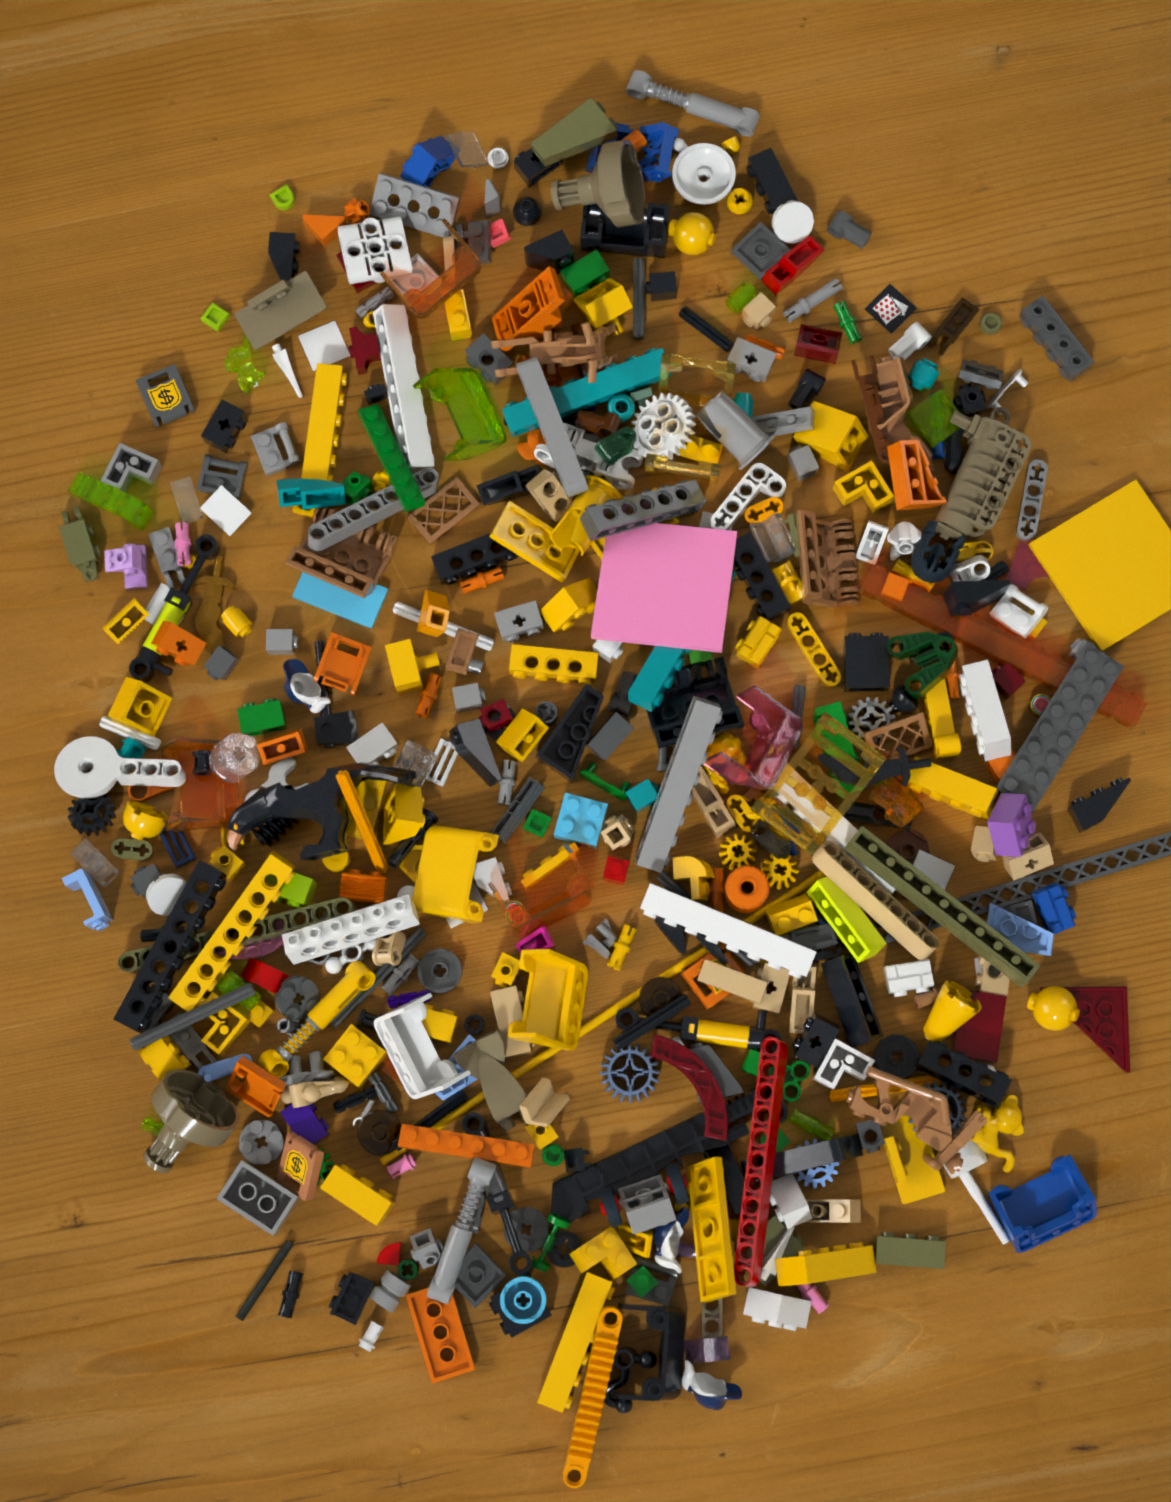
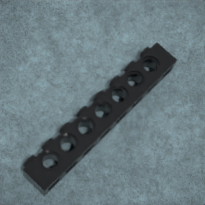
M200 860L198 861L113 1020L138 1033H143L144 1030L146 1031L150 1027L151 1017L154 1011L160 1008L165 990L168 991L172 986V977L176 970L178 971L182 967L186 951H189L194 945V936L197 931L203 928L207 912L211 911L216 903V895L226 885V874ZM206 883L209 884L208 891L200 893L201 886ZM198 903L197 911L190 913V906ZM187 923V930L184 933H179L180 925ZM176 943V950L173 953H169L168 947L170 944ZM165 962V971L158 973V966ZM154 982L155 990L148 993L147 986ZM143 1002L145 1005L144 1010L141 1013H137V1005Z

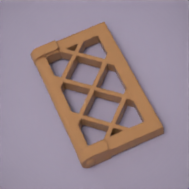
M456 476L427 499L424 507L415 509L406 517L431 545L478 508L480 504ZM454 486L459 489V495L446 494ZM443 497L442 509L429 508L437 499ZM446 498L458 499L457 510L445 509ZM461 499H467L471 504L463 511H460ZM427 510L426 522L418 521L416 516L422 511ZM429 511L442 512L441 523L428 522ZM444 512L457 513V516L447 524H443ZM427 526H439L440 529L433 535H430L427 531Z
M923 712L863 733L869 759L878 763L899 759V754L894 755L899 743L908 747L907 751H905L908 757L933 748ZM917 721L919 727L917 731H914L907 727L908 724ZM902 727L897 738L888 734L890 730ZM906 729L915 734L910 745L901 741ZM883 734L878 746L875 745L872 737ZM918 736L922 737L924 745L913 748ZM886 737L896 741L891 752L881 748ZM881 750L889 756L879 761L877 755Z

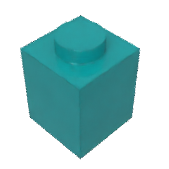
M646 779L625 792L636 814L655 803L659 788L655 782L651 783L649 779Z

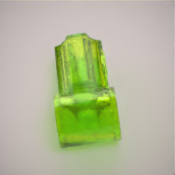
M228 969L215 987L226 994L246 985V983H244L245 980ZM256 990L254 996L239 1002L249 1011L255 1008L262 997Z

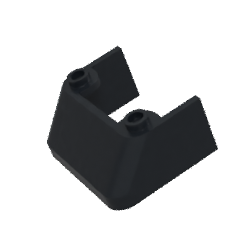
M618 1303V1308L647 1311L646 1321L648 1326L654 1330H661L658 1377L646 1379L642 1384L641 1393L612 1391V1396L618 1399L643 1401L676 1399L680 1395L682 1387L685 1313L682 1309L673 1306Z

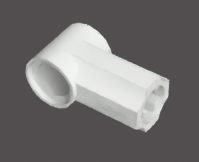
M917 321L905 331L902 338L889 348L888 352L893 359L903 357L906 360L914 351L922 349L931 340L932 336Z

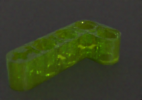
M80 472L77 473L68 489V492L73 496L123 518L130 525L144 531L154 513L150 507L137 497Z

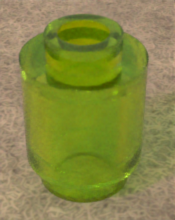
M742 282L728 295L725 303L735 314L739 311L742 312L743 308L756 297L755 293L757 290L751 283L746 284Z

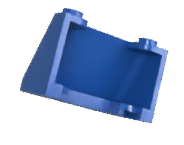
M1071 1155L1060 1156L1054 1159L1050 1168L1051 1172L1011 1190L1009 1186L998 1185L989 1192L994 1208L1017 1253L1026 1252L1088 1223L1096 1217V1198Z

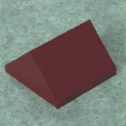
M801 324L794 356L836 365L842 332Z

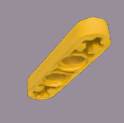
M795 612L791 614L787 621V627L821 683L827 688L836 687L841 680V674L807 618L802 613ZM796 618L797 621L801 619L800 626L804 631L807 628L808 631L798 636L797 634L800 633V629L798 626H792L793 619ZM811 636L814 639V645L810 647L805 646L802 643L803 637ZM816 654L825 656L826 662L823 665H817L814 662L813 658ZM829 664L831 666L828 668L829 673L831 675H836L834 683L831 680L826 681L828 675L825 670L822 673L820 672V670L825 669Z

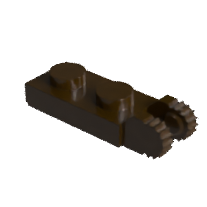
M962 297L938 327L928 346L932 348L936 345L939 338L943 336L947 341L938 352L940 355H943L979 312V309Z

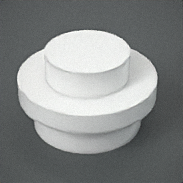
M494 148L489 152L488 163L491 167L501 169L507 165L509 158L504 149Z

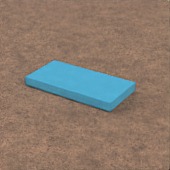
M302 572L292 597L372 629L389 589L377 584L371 595L362 598Z

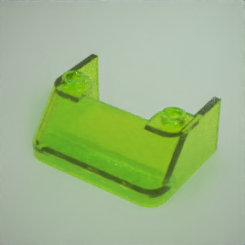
M435 368L413 384L414 389H428L431 398L435 402L447 405L461 439L455 443V450L444 457L446 461L469 460L498 448L506 442V433L482 379L474 369Z

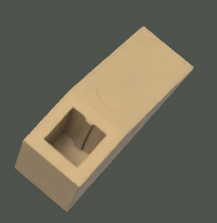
M806 1200L812 1215V1219L806 1222H861L860 1200Z

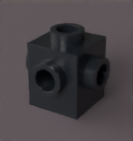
M962 385L954 394V408L967 417H972L975 414L980 415L986 409L984 405L986 401L983 390L980 391L979 385Z

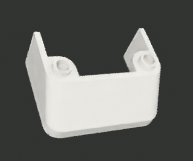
M431 993L416 998L374 1020L375 1030L406 1092L413 1099L444 1090L471 1074L469 1070L458 1074L453 1062L446 1059L440 1060L421 1022L427 1016V1008L423 1002L432 997Z

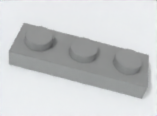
M811 406L755 416L752 417V420L766 434L784 435L814 429V409Z

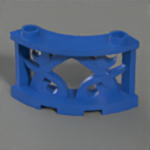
M664 122L640 126V133L645 137L647 143H650L649 148L644 147L641 149L647 155L638 162L641 166L643 181L661 182L663 179L671 177L669 166L674 138L678 137L679 129ZM616 123L618 125V137L609 142L622 140L633 132L634 129H629V125ZM603 145L590 149L586 172L592 174L598 159V152L601 151ZM656 155H660L659 162L658 159L655 157Z

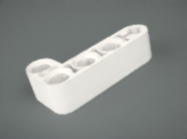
M763 463L752 465L712 516L710 529L730 530L759 492H762L769 498L777 497L780 499L785 493V480ZM760 471L764 474V477L757 479L753 476V473ZM778 484L781 490L773 491L770 486ZM748 488L751 494L743 495L740 490ZM734 504L738 507V510L731 512L727 509V506ZM725 516L723 526L716 527V523L719 524Z

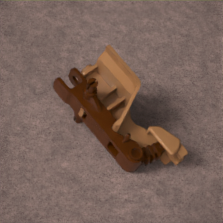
M871 355L869 358L873 372L863 376L859 375L856 360H852L855 378L859 381L861 396L864 401L878 459L882 463H889L887 446L900 440H919L930 463L928 467L930 471H933L932 452L926 443L923 442L922 438L913 435L903 423L905 411L913 402V394L904 358L901 357L893 360L892 356L881 358L880 363L876 364L874 356Z

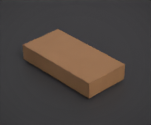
M458 628L447 660L446 670L467 675L479 634Z

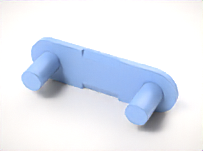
M246 1053L202 1066L198 1074L203 1076L206 1082H210L232 1074L237 1061L242 1055L252 1061V1058Z

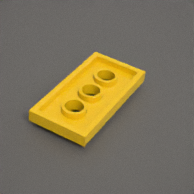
M511 501L505 505L489 536L561 583L566 579L580 551L574 542L560 550L549 537L553 528ZM513 526H518L522 534L515 533ZM531 538H537L540 546L534 545ZM550 549H554L558 553L557 558L550 554Z

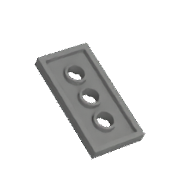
M379 173L369 215L382 219L400 216L404 226L440 237L451 236L461 197ZM391 194L399 196V205L391 204ZM411 200H416L419 203V211L414 212L410 209L409 204ZM432 206L439 209L440 215L438 218L430 215L429 210Z

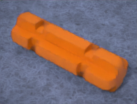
M750 334L745 338L748 342L777 353L776 358L779 360L784 356L785 348L777 345L776 347L774 346L775 344L761 338L756 339L755 336Z

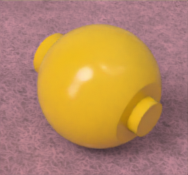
M690 212L682 215L679 220L672 219L668 227V235L673 237L675 246L687 255L704 253L710 246L714 245L716 240V234L714 233L711 221L700 213Z
M1059 986L1046 987L1039 993L1032 992L1027 1004V1008L1033 1011L1037 1023L1051 1031H1059L1069 1027L1072 1022L1077 1021L1080 1012L1077 1009V1002L1072 993Z

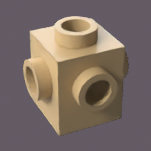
M621 814L618 817L613 815L604 821L605 825L600 833L605 843L612 850L619 846L622 848L632 841L631 838L635 831L633 830L634 825L629 818H625Z

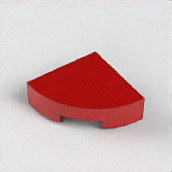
M393 1243L386 1246L379 1253L376 1263L399 1265L401 1243Z

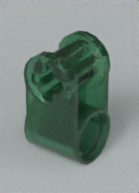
M623 427L610 436L601 439L594 449L608 466L612 465L633 451V443L637 437L636 432L632 428Z

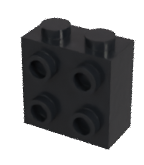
M502 1290L490 1297L492 1301L489 1302V1305L494 1315L499 1313L503 1321L499 1324L504 1334H510L511 1338L552 1316L546 1304L545 1310L535 1321L527 1324L515 1323L501 1309L500 1296ZM522 1293L521 1297L517 1298V1301L521 1302L522 1306H526L530 1298L526 1297L525 1293Z

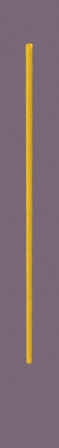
M821 870L817 871L743 921L753 925L766 916L764 909L794 898L814 885L817 880L826 877V875ZM718 941L717 945L721 946L723 942ZM703 946L657 977H667L670 979L710 952ZM642 987L582 1025L579 1038L617 1014L621 1009L637 1001ZM549 1047L512 1071L511 1074L515 1079H518L562 1049ZM483 1091L457 1107L430 1128L440 1130L486 1100ZM410 1149L393 1150L379 1159L385 1166Z

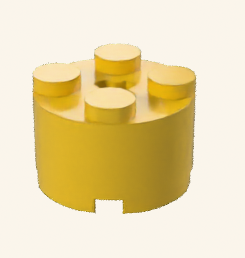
M169 1035L138 1050L146 1065H150L153 1069L151 1071L160 1081L168 1071L174 1069L185 1070L191 1065L183 1054L180 1055L183 1051L175 1042L173 1044L170 1042L171 1038Z

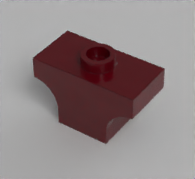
M358 327L349 328L352 345L348 346L351 359L355 358L358 375L366 374L367 368L372 362L381 360L376 333L366 335L361 333Z

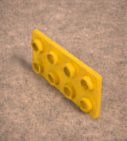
M905 1115L901 1116L894 1124L887 1122L886 1126L880 1124L885 1143L884 1148L902 1204L945 1192L940 1172L934 1171L923 1161V1155L927 1153L935 1159L932 1147L916 1137V1132L913 1131L915 1123L909 1124L908 1120L911 1117Z

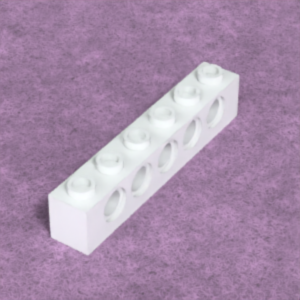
M409 894L282 934L285 954L295 965L420 925L416 906Z

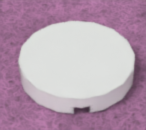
M790 200L785 204H781L776 209L771 223L775 235L785 243L794 244L808 237L813 228L814 218L807 205L800 201Z
M164 874L159 876V879L155 882L153 880L146 891V900L150 909L159 915H170L187 883L184 878L175 874Z

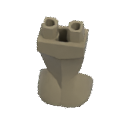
M497 1030L482 1036L453 1054L455 1061L464 1071L469 1070L471 1076L480 1079L490 1112L496 1123L499 1122L505 1132L516 1126L511 1118L512 1114L519 1112L524 1121L519 1105L527 1097V1094L515 1077L504 1067V1044Z

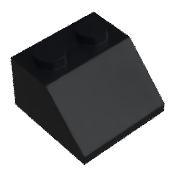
M562 229L524 247L525 263L528 267L544 271L550 266L555 269L556 274H559L560 270L574 263L573 249Z

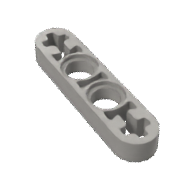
M1040 459L1033 460L1026 472L1016 526V536L1023 542L1032 540L1037 532L1048 471L1047 464ZM1038 465L1042 471L1039 473L1037 480H1033L1035 476V470L1033 469ZM1031 485L1037 486L1039 494L1036 496L1029 494L1028 487ZM1028 505L1033 506L1036 510L1035 515H1026L1024 507ZM1026 521H1034V523L1030 522L1028 531L1032 533L1025 536L1021 530L1024 529Z

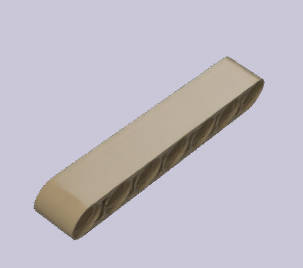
M825 841L812 855L813 863L914 957L919 960H925L938 948L939 940L936 935L837 844L832 841Z

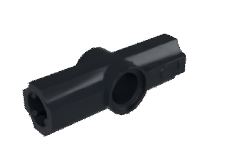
M847 801L844 818L848 821L867 823L876 827L886 826L907 830L911 828L913 811L886 807L883 804L873 805ZM875 810L881 811L884 819L876 820L873 812Z

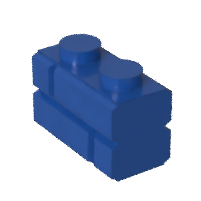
M1054 882L1031 892L1045 930L1055 935L1075 926L1074 919H1076V914L1072 906L1069 907L1066 899L1069 896L1064 886Z

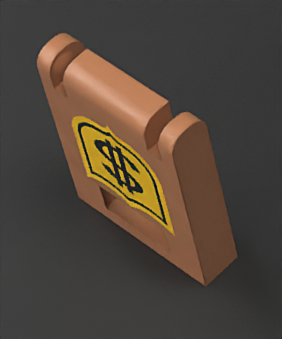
M289 1132L286 1136L276 1181L302 1200H313L324 1152L317 1150L315 1145L302 1136L297 1135L295 1132Z

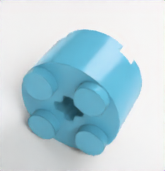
M520 1276L509 1281L504 1286L500 1296V1305L504 1314L510 1320L519 1324L531 1323L538 1319L545 1310L547 1303L544 1287L538 1280L529 1276ZM522 1293H525V1296L530 1298L526 1306H522V1303L517 1301V1298H520Z

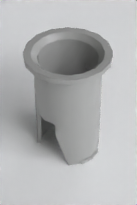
M723 391L715 398H712L696 414V417L708 431L738 460L739 470L746 467L775 437L774 434H766Z

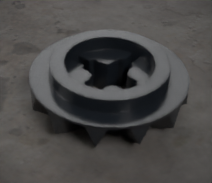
M569 1231L555 1233L556 1239L550 1252L547 1251L549 1260L558 1267L566 1268L573 1266L575 1262L569 1255L570 1253L567 1252L563 1259H561V1251L555 1248V1246H563L566 1239H568V1248L576 1250L582 1246L580 1239Z

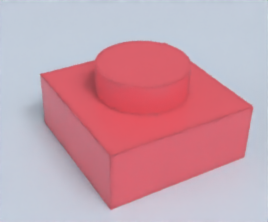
M502 218L491 224V247L495 248L511 240L506 222Z

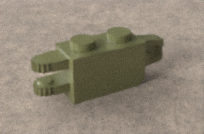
M78 506L74 508L78 521L71 523L67 511H62L65 525L60 526L59 529L70 564L75 569L81 571L86 582H91L99 579L97 565L100 564L98 557L101 556L98 545H94L92 537L95 536L91 524L88 525Z

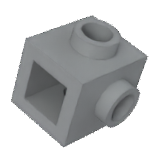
M431 1228L410 1236L413 1246L410 1252L415 1263L419 1261L423 1269L439 1263L444 1246L440 1237L435 1238Z

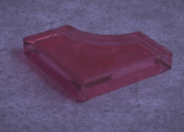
M1019 542L1006 580H1010L1011 584L1025 590L1028 584L1036 578L1050 577L1030 547L1025 543Z

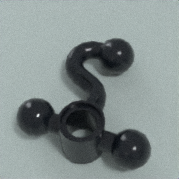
M626 1346L615 1353L614 1364L621 1370L618 1379L608 1383L604 1399L607 1406L615 1408L622 1414L631 1411L633 1406L632 1400L613 1399L611 1392L623 1387L628 1382L630 1368L634 1364H640L646 1369L653 1368L656 1365L657 1357L652 1351H644L639 1355L635 1349ZM621 1353H627L630 1356L629 1364L622 1362Z

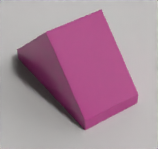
M545 926L515 944L520 955L521 950L556 949Z

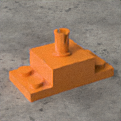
M548 266L491 318L497 339L505 340L532 336L539 341L543 337V331L551 329L557 331L558 328H561L562 317L558 306L565 299L554 268ZM513 346L502 347L500 349L505 352H508Z

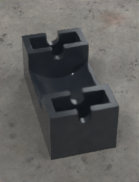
M648 203V208H645V215L641 224L620 228L613 224L611 219L597 204L584 206L580 234L581 250L592 252L597 250L603 253L664 258L669 205Z

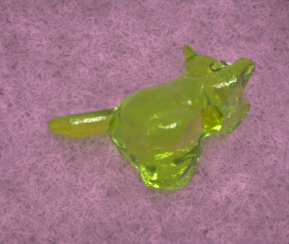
M245 335L243 346L231 348L224 360V365L229 373L236 372L238 374V382L241 389L248 393L250 386L258 387L266 373L259 372L254 368L250 352V342Z

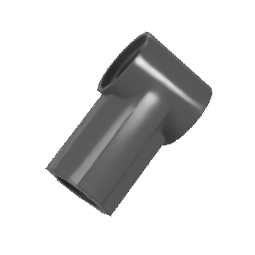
M841 210L836 213L827 227L828 233L837 239L844 238L861 249L865 247L872 235L871 231L854 222L848 213Z

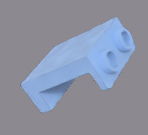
M81 868L63 877L62 880L65 886L74 892L82 888L94 913L93 917L83 921L84 925L97 931L107 928L109 926L108 923L113 921L91 874Z

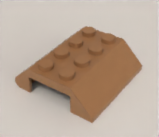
M329 507L317 508L313 514V524L336 513V510L332 508L329 510ZM371 525L368 530L365 528L322 551H314L308 546L307 532L300 546L293 547L285 564L362 598H366L373 593L389 565L399 537L393 534H389L387 537L388 532L382 531L379 534L376 545L370 543L375 533V527Z
M797 510L796 532L803 603L831 608L860 605V597L858 594H855L859 592V587L841 588V582L858 579L857 574L854 573L857 572L856 554L853 552L855 545L837 546V540H848L854 537V533L850 532L853 530L851 519L842 518L833 522L817 520L815 512Z

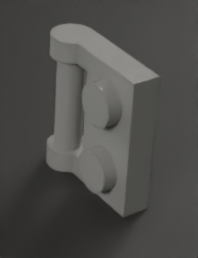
M286 422L279 423L275 427L251 436L266 476L302 462L300 455L296 454ZM279 434L289 457L284 461L274 436Z

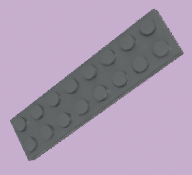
M1088 643L1085 644L995 787L998 793L1026 794L1028 803L1032 807L1031 813H1033L1124 668L1122 664Z

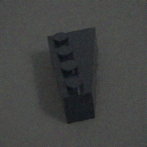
M586 684L535 756L536 759L569 782L573 781L604 695Z

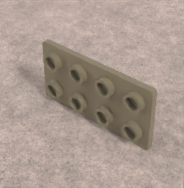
M304 271L289 281L281 280L248 300L249 305L237 311L234 316L253 349L259 350L327 309V305L308 272Z

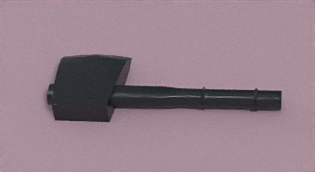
M315 641L317 668L324 652L323 641ZM320 676L318 682L321 687V697L330 699L328 686L321 684L323 676ZM330 703L326 704L324 709L320 711V717L314 718L317 745H324V748H334L335 745H350L357 740V724L353 710L332 714Z

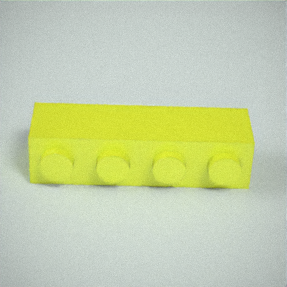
M827 876L817 880L806 892L858 963L875 956L887 944L859 905Z

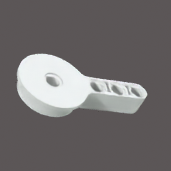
M94 736L82 737L66 745L59 753L54 766L55 778L62 790L69 795L81 799H94L106 794L115 785L116 781H119L121 785L179 787L186 781V773L176 760L122 758L108 741Z

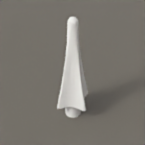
M280 344L272 346L275 353L272 354L273 359L290 381L297 396L302 398L303 394L294 376L286 348L282 350Z
M795 1226L786 1230L778 1243L763 1259L760 1279L766 1281L770 1274L776 1276L775 1259L782 1258Z

